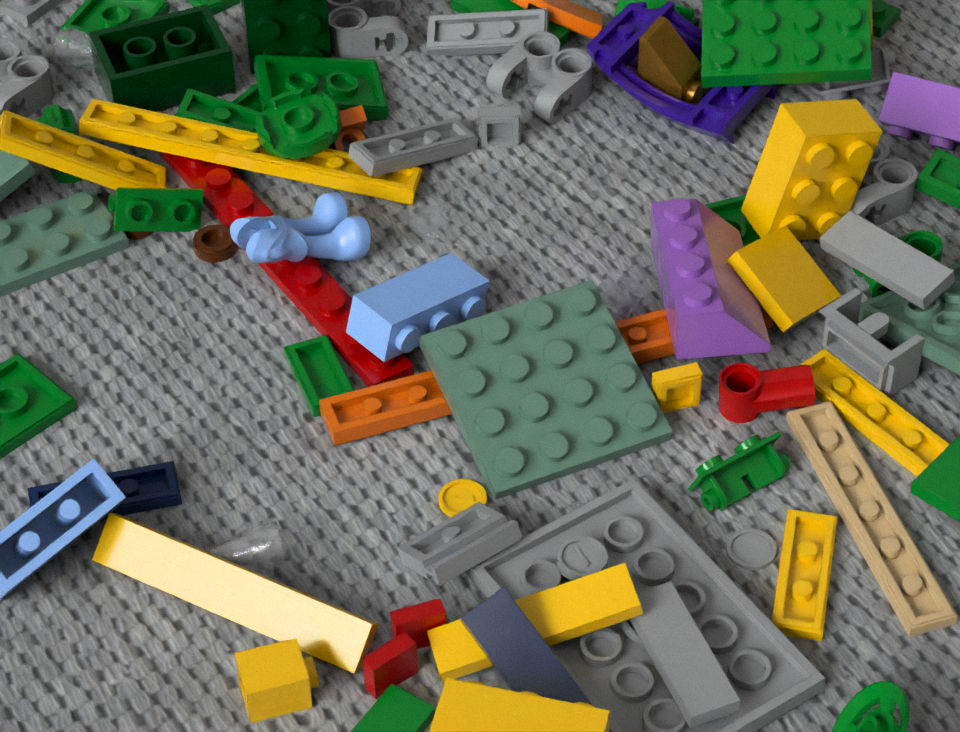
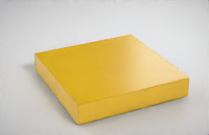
M786 225L737 250L727 259L734 271L783 333L841 297V294Z

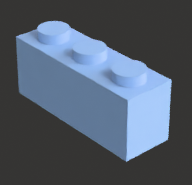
M449 253L353 295L346 333L383 362H386L420 346L421 335L481 316L486 307L485 299L490 281L453 253Z
M94 458L0 531V600L117 508L126 498Z

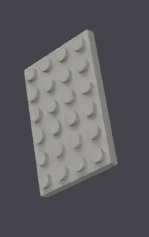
M635 479L523 536V539L469 569V578L486 598H489L505 587L511 597L517 600L572 581L564 577L557 568V550L564 541L572 537L587 536L598 540L605 546L608 553L607 568L626 563L636 592L670 581L673 583L740 698L739 712L690 728L628 619L549 647L591 704L596 708L610 710L609 732H755L824 691L826 678Z

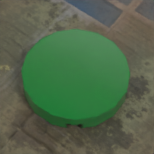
M311 89L285 91L271 98L263 105L264 111L261 115L257 114L255 124L259 143L267 152L280 158L299 159L314 156L326 150L339 136L342 123L338 104L330 95L321 92L322 96L312 94Z

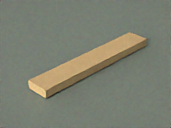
M828 401L788 411L786 421L908 636L911 637L957 624L958 615L833 403Z

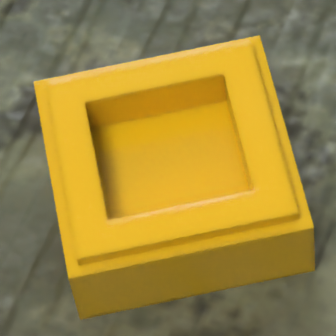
M697 362L652 372L651 391L662 412L668 413L699 405L703 372Z

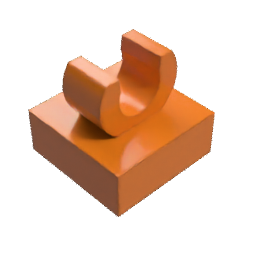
M362 105L339 111L342 128L338 138L332 143V149L345 152L342 141L351 140L356 142L365 139L363 130L367 123V117Z

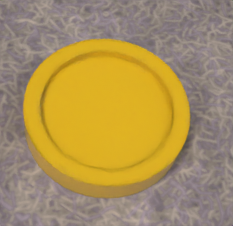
M469 479L450 481L441 488L438 494L439 507L449 517L460 513L478 502L487 505L485 489L479 483Z

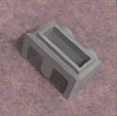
M855 287L819 310L826 317L822 346L871 385L890 397L917 379L925 338L917 333L893 350H889L877 341V339L887 333L889 317L884 313L877 312L858 323L862 292Z

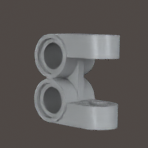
M327 0L331 53L338 58L348 59L399 55L403 53L408 47L409 39L405 23L400 18L395 17L401 9V0H385L386 3L378 4L379 0ZM394 33L393 39L385 40L386 34Z
M543 31L532 32L524 36L519 43L492 65L487 75L486 85L489 90L505 99L509 98L527 83L534 86H544L536 98L534 113L541 119L554 125L591 96L593 90V60L586 51L578 48L561 50L560 41L554 34Z
M0 38V116L3 110H7L24 117H29L46 106L54 97L48 61L40 55H22L20 44L10 38Z
M881 137L850 211L874 225L883 224L905 214L911 209L917 181V169L913 164L903 159L889 158V145Z

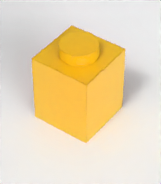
M297 638L234 653L238 682L250 723L313 707L311 689L319 687L317 670L312 656L303 658Z

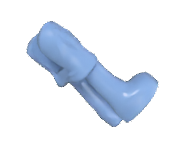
M338 192L325 193L319 196L314 204L311 217L292 219L283 218L280 214L276 216H253L237 219L230 226L232 240L240 248L246 249V253L252 263H275L283 260L300 262L306 256L336 261L359 260L366 256L371 243V232L366 219L360 215L347 217L346 201Z

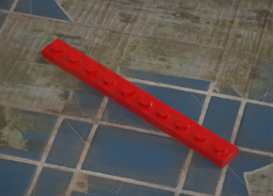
M157 151L190 189L204 190L203 203L224 226L230 228L231 224L240 218L274 215L230 166ZM306 256L300 262L283 260L275 263H258L322 336L328 335L337 353L368 387L414 375V365L404 354L383 362L346 333L352 298L314 257Z

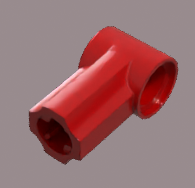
M734 363L725 367L719 375V411L723 417L735 423L751 422L761 412L815 405L814 379L810 365L807 364L759 371L756 367L747 363Z

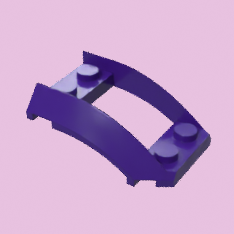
M667 1L661 8L648 9L647 2L629 3L586 45L587 53L596 64L621 88L645 107L675 124L734 144V129L764 96L774 99L779 85L713 87L697 105H693L660 91L633 73L626 66L639 54V38L659 16L665 17L670 21L701 63L702 30L675 10V3Z

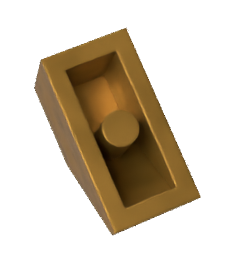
M659 16L639 38L638 76L672 97L697 105L704 91L702 83H700L701 63L670 21L665 17Z

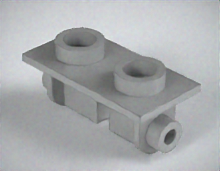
M884 47L871 49L872 80L819 82V84L810 86L811 91L823 95L825 100H835L848 97V90L863 88L864 92L887 90L889 87L888 83H890L892 77L889 67L895 66L896 63L894 51L892 49L886 50Z

